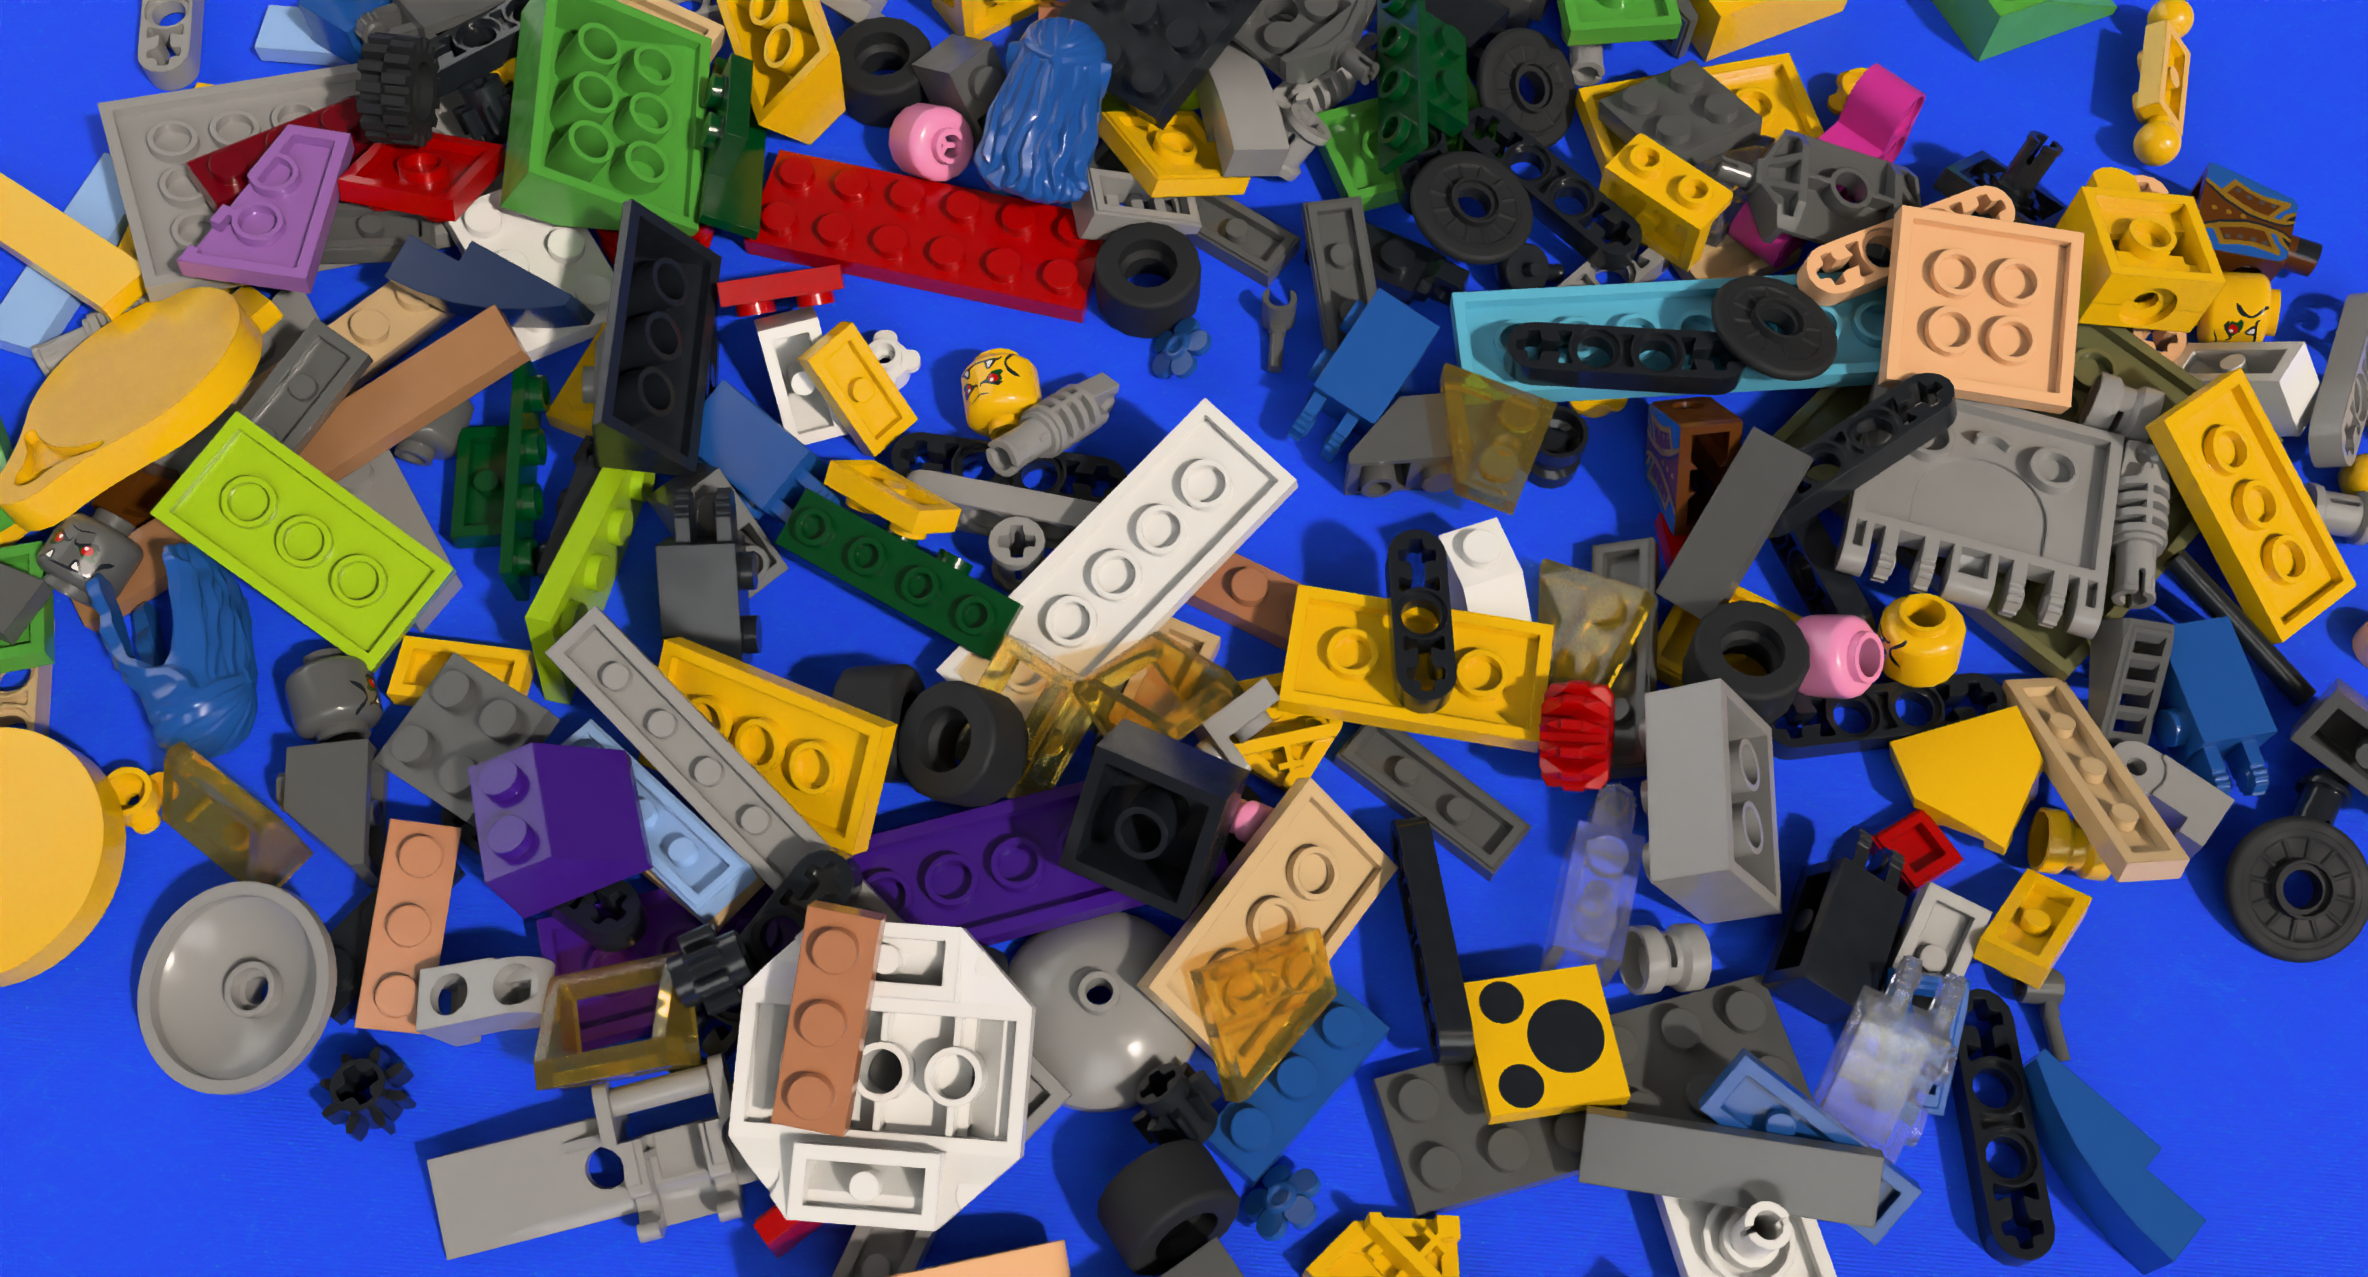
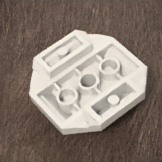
M885 922L850 1129L844 1137L774 1124L771 1123L803 935L802 930L793 942L743 986L728 1136L749 1167L769 1190V1196L786 1220L937 1231L1024 1157L1036 1007L966 928ZM882 1050H889L894 1053L902 1066L901 1080L890 1092L879 1089L872 1081L870 1075L872 1060Z

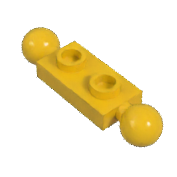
M2160 0L2150 9L2145 27L2143 50L2139 51L2137 55L2140 80L2138 92L2133 94L2132 104L2137 120L2141 124L2146 125L2136 133L2133 140V151L2137 159L2148 166L2156 167L2168 164L2178 155L2182 145L2181 137L2183 136L2191 53L2181 38L2190 31L2194 22L2193 9L2186 0Z

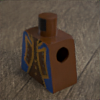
M2212 162L2208 164L2187 196H2193L2222 272L2260 273L2266 275L2270 282L2281 269L2308 277L2319 261L2323 246L2320 243L2292 235L2298 210L2295 200Z
M1702 396L1654 401L1649 406L1645 465L1646 483L1673 536L1691 533L1741 448L1743 421L1711 397Z

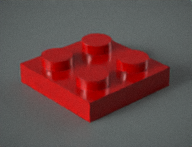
M433 132L431 141H427V145L424 147L375 142L337 178L340 200L366 205L375 211L393 210L424 216V218L433 222H456L504 170L505 146Z
M840 264L716 283L721 307L735 306L737 317L776 312L775 299L796 296L798 308L834 303V290L846 289L842 265Z

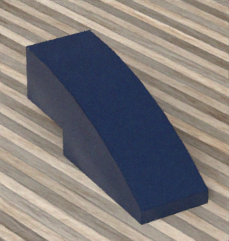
M409 235L385 274L387 279L412 296L444 311L470 319L494 304L505 315L511 327L563 328L589 325L595 316L590 309L571 294L474 241L470 242L461 259L457 261L416 237Z

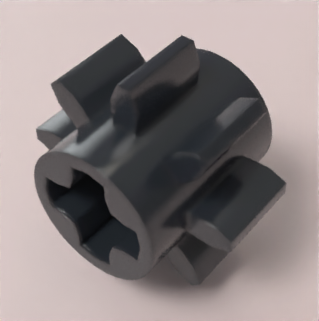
M488 73L476 77L460 87L458 93L464 104L452 109V112L465 136L470 135L473 140L482 136L484 142L495 144L507 142L514 85L512 80L503 83L498 73Z
M707 923L677 936L683 952L666 959V964L674 988L684 1007L689 1009L704 1003L707 1014L710 1016L741 1004L743 992L740 986L748 983L756 974L747 949L738 932L732 930L719 936L714 923L711 925Z
M374 1047L368 1059H353L346 1053L341 1055L342 1066L335 1072L332 1079H323L320 1082V1086L330 1093L334 1102L321 1113L323 1117L333 1125L343 1124L347 1121L346 1133L356 1141L362 1142L369 1128H382L390 1135L396 1133L394 1122L400 1117L404 1109L415 1108L417 1104L405 1094L402 1087L413 1078V1072L403 1063L394 1064L389 1067L390 1056L380 1047ZM370 1086V1093L373 1097L367 1102V1096L364 1091Z
M1184 1062L1180 1068L1173 1063L1163 1064L1151 1070L1137 1086L1135 1101L1143 1110L1136 1114L1131 1121L1149 1144L1157 1142L1160 1146L1181 1139L1196 1140L1203 1144L1213 1134L1219 1114L1211 1104L1222 1094L1204 1070L1195 1072L1188 1062Z

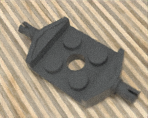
M1262 0L1232 39L1288 83L1304 85L1330 69L1336 72L1343 67L1363 85L1369 84V79L1371 81L1375 79L1380 69L1377 62L1372 61L1355 48L1362 38L1367 21L1368 0H1356L1353 4L1348 0ZM1276 14H1288L1295 18L1291 22H1271L1268 20Z
M1785 129L1772 142L1761 158H1757L1752 165L1727 158L1720 154L1716 157L1711 168L1713 173L1710 177L1712 179L1741 187L1744 192H1747V200L1762 242L1771 244L1781 233H1785L1824 245L1893 219L1894 214L1902 205L1922 208L1919 178L1908 168ZM1836 184L1846 187L1848 195L1855 203L1844 200L1839 195ZM1868 244L1866 246V254L1869 260L1878 262V267L1888 268L1890 264V250L1881 244Z

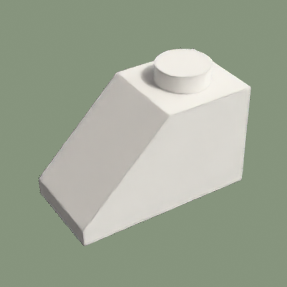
M813 306L754 320L783 427L804 445L849 434L797 360L800 355L823 337Z
M2305 341L2187 343L2185 350L2175 361V364L2205 385L2221 374L2242 368L2279 437H2300L2311 420L2321 385Z
M1497 517L1438 536L1446 550L1451 609L1532 622L1523 571Z

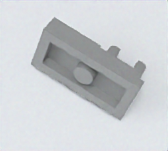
M1926 882L1923 888H1919L1902 925L1899 938L1890 950L1880 981L1881 994L1873 1008L1882 1012L1887 967L1950 975L1963 979L1979 939L1984 933L1993 912L1933 882ZM1913 995L1911 1008L1937 1011L1938 998ZM1907 1023L1928 1035L1934 1036L1935 1025Z

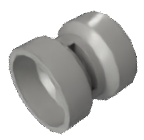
M2102 371L2095 379L2086 397L2078 424L2125 435L2124 445L2128 440L2146 443L2150 436L2145 426L2160 416L2165 393L2146 385L2138 389L2126 386L2121 377Z
M1672 924L1665 931H1659L1651 925H1638L1625 928L1620 936L1618 965L1624 985L1630 993L1635 995L1656 994L1664 986H1670L1677 992H1694L1704 989L1709 982L1712 971V954L1707 936L1697 924Z

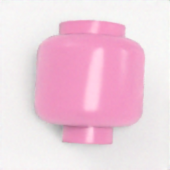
M916 103L904 108L895 117L889 130L888 146L892 159L903 172L916 178L929 181H948L961 174L968 166L973 154L974 138L971 127L961 113L950 107Z
M1814 614L1803 617L1796 623L1809 645L1810 668L1798 690L1799 693L1820 698L1850 699L1861 696L1879 678L1884 664V648L1881 639L1864 619L1854 615Z

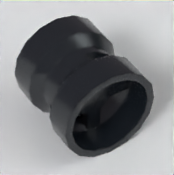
M1553 405L1541 408L1533 414L1528 423L1525 440L1521 446L1518 458L1520 471L1530 483L1540 488L1554 489L1565 486L1574 478L1580 464V457L1588 442L1589 430L1585 420L1576 411L1564 406Z

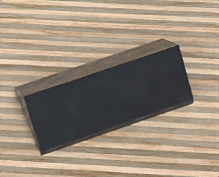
M634 199L623 202L592 422L595 467L687 477L696 474L718 293L716 283H719L722 257Z

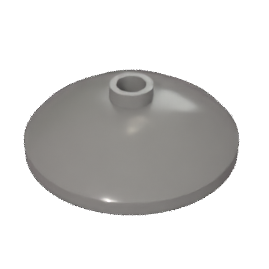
M251 881L231 882L213 887L193 897L181 906L163 925L149 948L140 974L137 995L138 1019L144 1042L156 1063L167 1075L183 1086L198 1092L217 1095H239L254 1092L268 1087L288 1075L312 1051L320 1039L332 1012L337 987V964L330 935L321 918L307 902L296 894L274 885ZM268 982V993L263 1001L261 997L262 988Z
M1116 912L1035 933L1018 949L1008 965L1009 978L1036 1007L1032 1053L1073 1094L1062 1105L1064 1107L1084 1112L1102 1113L1139 1105L1135 1101L1137 1086L1151 1070L1167 1063L1176 1064L1180 1068L1184 1062H1189L1197 1043L1136 986L1172 940L1162 929L1140 917L1124 912ZM1096 986L1106 987L1112 993L1111 999L1102 1005L1091 1003L1086 995L1090 989Z

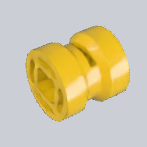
M2040 807L2036 811L2031 821L2027 841V858L2029 867L2033 871L2058 875L2066 868L2067 870L2074 871L2081 879L2104 882L2110 877L2109 869L2076 819H2071L2065 810Z

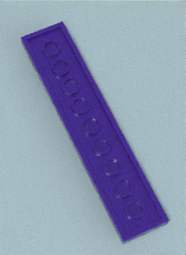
M1085 781L873 834L870 837L868 850L852 856L860 866L863 879L907 924L966 928L980 945L990 946L1146 905L1143 902L1058 866ZM1224 848L1210 888L1217 883L1229 867ZM764 880L765 885L718 932L719 936L732 930H736L740 935L774 893ZM661 889L638 894L647 911L649 920L647 930L640 941L630 948L619 952H604L595 948L553 917L536 920L541 957L555 963L553 1019L551 1023L555 1049L562 1057L662 1032L683 1006L670 978L666 959L683 952L677 936L704 924ZM601 904L595 905L602 921L607 918L619 921L625 915L624 912L620 915H614L602 907ZM787 916L776 917L770 922L766 932V940L770 949L774 953L779 954L796 939L795 937L800 933L799 927L794 920ZM746 984L740 986L742 992H743V986H745ZM742 1003L732 1008L736 1011H741ZM703 1006L702 1011L707 1012L705 1006Z

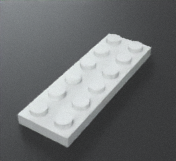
M1204 398L1008 596L1024 607L993 662L960 645L936 671L947 682L963 681L1009 697L1022 712L1029 733L1027 760L1030 762L1074 717L1076 709L1081 704L1089 702L1298 488L1297 479L1209 400Z

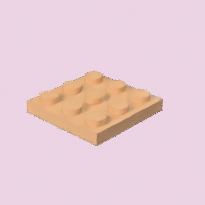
M1902 205L1894 214L1878 386L1893 388L1916 374L1936 373L1951 381L1954 385L1955 398L2055 414H2062L2068 410L2072 402L2084 233Z

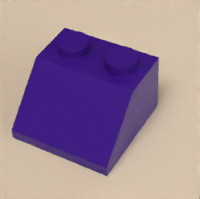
M532 742L468 767L484 882L523 919L653 868L630 755L625 750Z

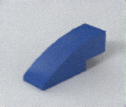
M2044 1048L2024 1063L2023 1069L2037 1139L2048 1161L2073 1199L2105 1238L2143 1275L2173 1263L2203 1226L2206 1219L2146 1169L2162 1148Z

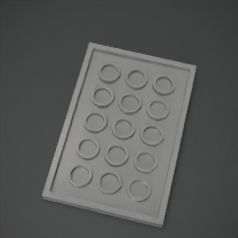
M358 63L97 103L150 303L162 301L188 288L213 287L227 289L246 285L183 276L176 260L189 244L195 247L199 245L212 229L210 219L215 214V211L190 179L186 162L354 96L358 101L360 99V92L356 91V80L361 78V73L357 70ZM458 90L440 97V109H435L438 122L436 128L432 127V132L472 139L470 135L465 136L452 112V109L464 104ZM481 136L480 138L476 139V140H479V141H484L483 138H482V136ZM502 172L480 196L502 189L504 177ZM435 222L437 250L457 246L444 222ZM362 263L320 264L318 272Z

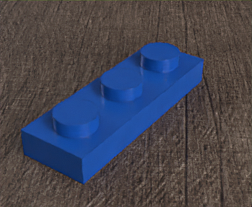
M1337 984L1219 1114L1217 1126L1213 1134L1203 1144L1253 1188L1388 1036L1390 1027L1341 985Z
M1744 1047L1698 1101L1700 1110L1721 1126L1873 1148ZM1884 1157L1875 1229L1849 1225L1875 1246L1922 1193L1919 1183L1886 1157Z

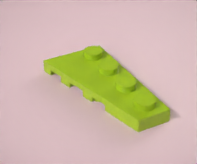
M602 467L525 615L545 700L570 705L576 685L545 652L594 606L604 611L642 504L647 502L646 497L653 492L655 473Z

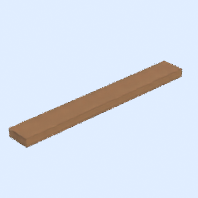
M494 304L343 399L299 456L334 482H338L528 362L531 358L505 315ZM157 518L152 519L133 531L129 538L140 545L144 557L119 597L116 598L123 617L134 611L140 604L150 601L168 589L167 573L162 559L163 547L168 544L174 545L181 542L184 544L190 543ZM72 599L84 626L99 633L101 621L99 613L92 606L91 608Z

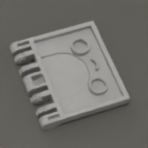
M1879 373L1872 384L1868 404L1892 389L1878 386ZM1955 398L1957 416L1954 423L1947 430L1850 493L1833 570L1860 577L1867 562L1872 538L1877 539L1878 543L1872 560L1870 580L1880 583L1888 580L1895 567V553L1897 545L1918 550L1909 576L1910 591L1917 593L1927 592L1936 567L1937 556L1946 558L1940 577L1938 597L1984 611L1991 600L1997 572L2005 573L1999 591L1997 614L2010 618L2016 615L2024 601V587L2027 579L2045 584L2037 610L2038 625L2051 629L2057 626L2064 609L2068 590L2071 593L2065 607L2063 632L2087 639H2092L2095 636L2104 610L2125 435L2015 407ZM1882 430L1870 431L1861 436L1860 444L1870 447L1879 446L1887 442L1892 435Z

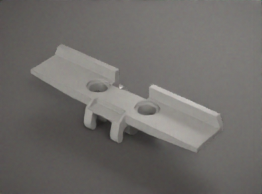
M882 1050L872 1060L870 1075L874 1084L879 1089L890 1092L901 1080V1062L889 1050ZM719 1053L708 1056V1064L614 1088L611 1087L609 1082L593 1085L591 1092L596 1114L594 1117L452 1152L427 1160L447 1260L638 1212L639 1224H637L636 1228L641 1244L664 1238L667 1226L718 1213L721 1223L744 1217L745 1200L742 1185L760 1179L749 1167L728 1136L734 1081L731 1082L724 1054ZM714 1093L718 1112L717 1116L628 1138L625 1126L629 1122L628 1114ZM602 1147L612 1150L620 1157L624 1169V1181L615 1187H604L592 1179L589 1172V1161L597 1148Z

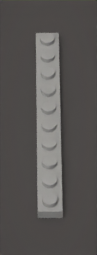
M594 606L545 652L774 892L796 864L808 853L818 850H835L597 606ZM837 866L831 869L816 867L813 874L820 881L816 891L808 900L798 901L793 894L790 902L807 910V906L824 894L834 893L839 895L842 888L835 881L840 872ZM863 879L862 890L851 907L887 914L886 922L906 923ZM1033 1053L1025 1143L1073 1095Z

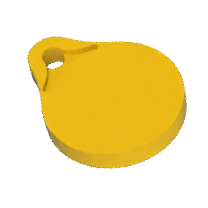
M196 287L185 289L162 301L145 302L97 330L59 363L33 398L17 445L0 473V508L25 531H41L68 518L114 484L185 444L219 417L241 393L252 377L259 363L263 347V338L259 327L227 291L213 287Z
M0 727V987L23 982L50 969L66 958L88 937L103 917L113 899L123 870L126 853V829L122 807L115 789L101 769L88 757L67 745L37 732L11 727Z

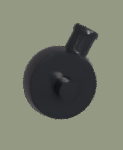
M1526 242L1512 257L1495 263L1494 274L1501 290L1543 288L1546 281L1559 283L1564 277V268L1558 263L1549 264L1545 253L1538 246Z

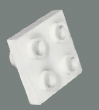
M1653 1194L1680 1277H1837L1817 1219L1791 1216L1783 1207L1771 1201H1760L1746 1209Z

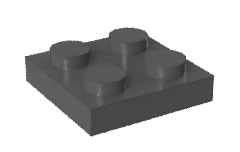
M1694 60L1599 100L1598 119L1623 142L1628 144L1637 134H1645L1692 166L1760 137L1762 117Z
M454 652L373 761L476 828L468 767L532 742L544 743L560 719L546 708Z

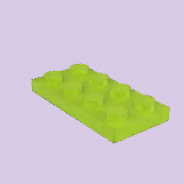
M238 411L230 417L150 512L155 518L344 653L363 660L368 670L373 673L379 669L404 638V635L408 633L457 572L448 563Z

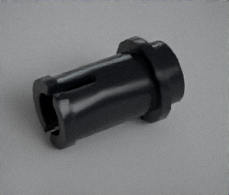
M2310 769L2307 775L2301 776L2296 781L2295 790L2298 793V798L2290 816L2311 817L2334 825L2339 810L2345 809L2351 803L2352 794L2348 790L2350 783L2330 769Z

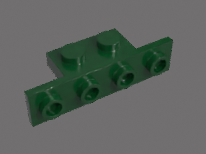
M1377 0L1378 64L1380 66L1378 72V170L1386 175L1428 147V123L1451 137L1468 127L1466 37L1454 26L1445 24L1427 12L1425 0Z
M731 53L728 60L716 56L712 66V75L704 96V106L708 107L709 111L700 138V146L705 147L699 222L756 240L760 232L766 128L758 125L751 105L754 61Z
M531 360L513 370L509 425L461 428L458 435L450 538L458 549L501 546L499 575L516 601H529L531 577L538 576L536 574V557L539 546L536 539H533L534 521L542 520L544 499L541 486L537 483L538 466L545 465L547 461L546 437L543 429L540 428L541 412H548L551 403L547 377L537 373Z
M805 489L775 541L776 544L986 660L993 662L1023 609V605L968 576L973 566L956 555L940 548L937 555L933 557L916 547L919 540L909 539L891 531L888 520L884 527L880 528L812 490Z

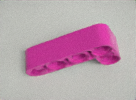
M1875 63L1856 82L1845 102L1838 121L1818 139L1893 163L1905 145L1924 104L1926 94L1885 67ZM1836 184V189L1844 200L1850 203L1854 201L1848 195L1846 187ZM1748 201L1739 210L1728 231V235L1774 268H1779L1793 252L1799 247L1802 248L1808 242L1785 233H1781L1771 244L1762 242Z

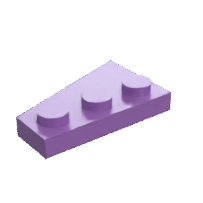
M288 124L247 174L249 184L231 206L222 204L210 219L212 229L199 245L195 247L189 244L176 260L182 275L311 294L340 199L337 178L349 168L355 149L351 133Z

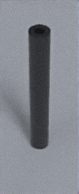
M2185 549L2179 550L2165 561L2163 566L2212 618L2229 616L2244 653L2294 706L2305 703L2316 693L2315 688Z

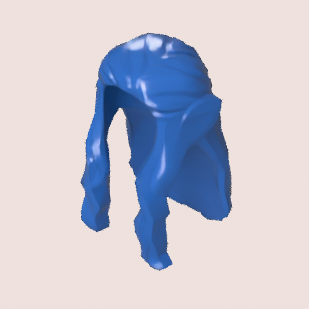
M1049 17L1039 19L1030 24L1020 41L1009 42L1005 60L1008 75L988 109L983 137L974 153V164L978 169V174L990 186L989 190L991 193L1009 197L1014 194L1029 201H1041L1045 205L1057 202L1060 203V207L1072 209L1071 202L1081 200L1084 193L1090 190L1088 170L1098 144L1101 104L1111 79L1112 63L1107 60L1105 42L1101 40L1091 26L1075 19Z
M181 542L174 545L168 544L163 547L162 559L167 573L173 617L171 649L168 656L158 622L159 613L149 602H144L137 606L132 614L135 627V645L142 661L135 658L112 584L102 574L97 573L86 582V591L91 599L92 608L100 615L99 632L101 640L110 654L114 670L121 672L123 682L139 694L144 704L148 721L153 725V733L158 745L161 748H165L168 753L174 756L178 755L180 758L189 761L209 759L237 749L249 737L257 714L256 687L258 671L252 640V619L248 600L243 596L239 584L230 575L229 570L192 543L184 544Z

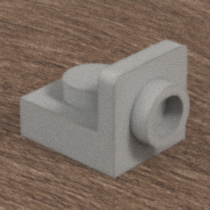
M1264 677L1195 729L1193 732L1201 741L1195 748L1251 771L1250 765L1229 737L1234 734L1242 744L1273 721L1266 712V709L1281 698L1268 680Z

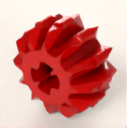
M1571 680L1565 683L1550 684L1545 691L1544 702L1541 705L1538 748L1540 751L1539 767L1541 769V777L1546 786L1563 788V791L1584 792V790H1601L1611 779L1615 747L1616 705L1614 704V695L1608 685L1593 684L1592 681Z

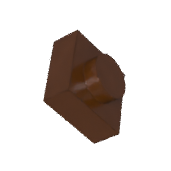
M150 463L99 494L91 505L95 510L101 507L131 523L135 528H140L155 518L150 512L181 475L175 469Z

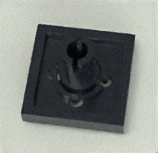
M2033 130L2029 132L2026 141L2008 166L1981 150L1947 166L1933 185V188L1944 194L1946 199L1979 186L1997 187L2005 192L2013 202L2015 208V220L2013 222L2055 228L2068 206L2037 185L2064 149L2055 140L2049 146L2044 145L2049 136ZM1975 210V211L1971 214L1972 216L1985 217V218H1991V219H1992V217L1989 215V213L1984 214V215H1979V214L1976 212V210Z

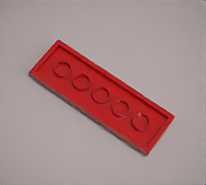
M779 150L762 192L760 232L756 240L744 237L747 254L814 268L840 264L842 265L843 274L1078 323H1083L1095 284L1096 258L1100 246L1106 241L1078 238L1073 209L1045 205L1039 202Z

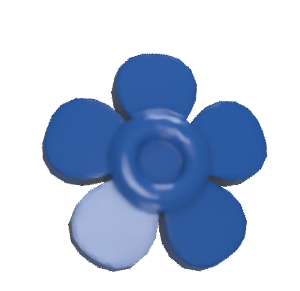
M1195 318L1182 319L1176 325L1174 334L1170 330H1166L1155 341L1154 350L1158 355L1152 363V371L1159 378L1166 379L1172 373L1180 379L1189 377L1197 368V356L1205 354L1210 349L1211 336L1206 331L1200 330L1201 325Z
M1278 1165L1268 1170L1263 1176L1262 1182L1267 1190L1259 1188L1251 1191L1244 1202V1213L1251 1220L1257 1221L1256 1230L1258 1234L1267 1241H1277L1286 1233L1288 1221L1294 1228L1304 1229L1315 1220L1318 1211L1310 1198L1319 1192L1321 1183L1316 1174L1310 1169H1301L1293 1174L1288 1166Z

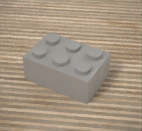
M1721 678L1645 693V719H1642L1639 723V739L1647 759V780H1644L1641 784L1640 796L1643 809L1648 817L1649 842L1644 844L1642 850L1643 867L1648 879L1653 885L1704 924L1782 914L1772 728Z

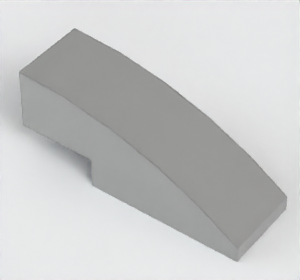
M1231 41L1196 86L1207 142H1216L1223 177L1278 176L1290 151V146L1274 92L1260 62L1235 41Z

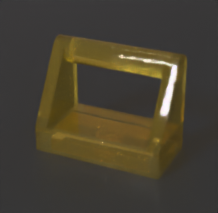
M1155 631L1076 681L1073 685L1074 696L1104 737L1125 718L1178 741L1244 693L1228 670L1160 631ZM1153 664L1182 705L1162 718L1118 692L1115 688Z
M1006 633L976 686L1001 694L1020 661L1048 680L1025 721L1029 733L1028 758L1020 779L1005 795L1007 798L1014 799L1055 787L1108 693L1080 674L1017 637ZM969 723L960 732L956 742L955 758L960 762L966 757L971 744Z
M179 742L167 751L164 759L161 819L237 882H260L281 887L314 854L279 816L187 743Z
M683 951L551 977L548 983L533 1061L536 1091L574 1089L702 1065L695 1006L689 1009L684 1007L674 988L666 964V959ZM660 984L652 1039L582 1052L577 1000Z

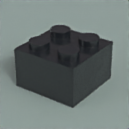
M1124 718L1096 745L1058 866L1185 921L1210 888L1250 771Z

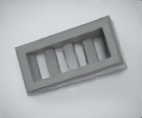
M1089 168V192L1084 193L1081 200L1071 202L1077 234L1080 239L1106 240L1112 233L1127 225L1144 222L1168 225L1184 235L1198 234L1202 227L1195 196L1150 198L1132 174L1126 172ZM1164 200H1171L1174 212H1167ZM1148 201L1149 209L1144 208L1143 202Z

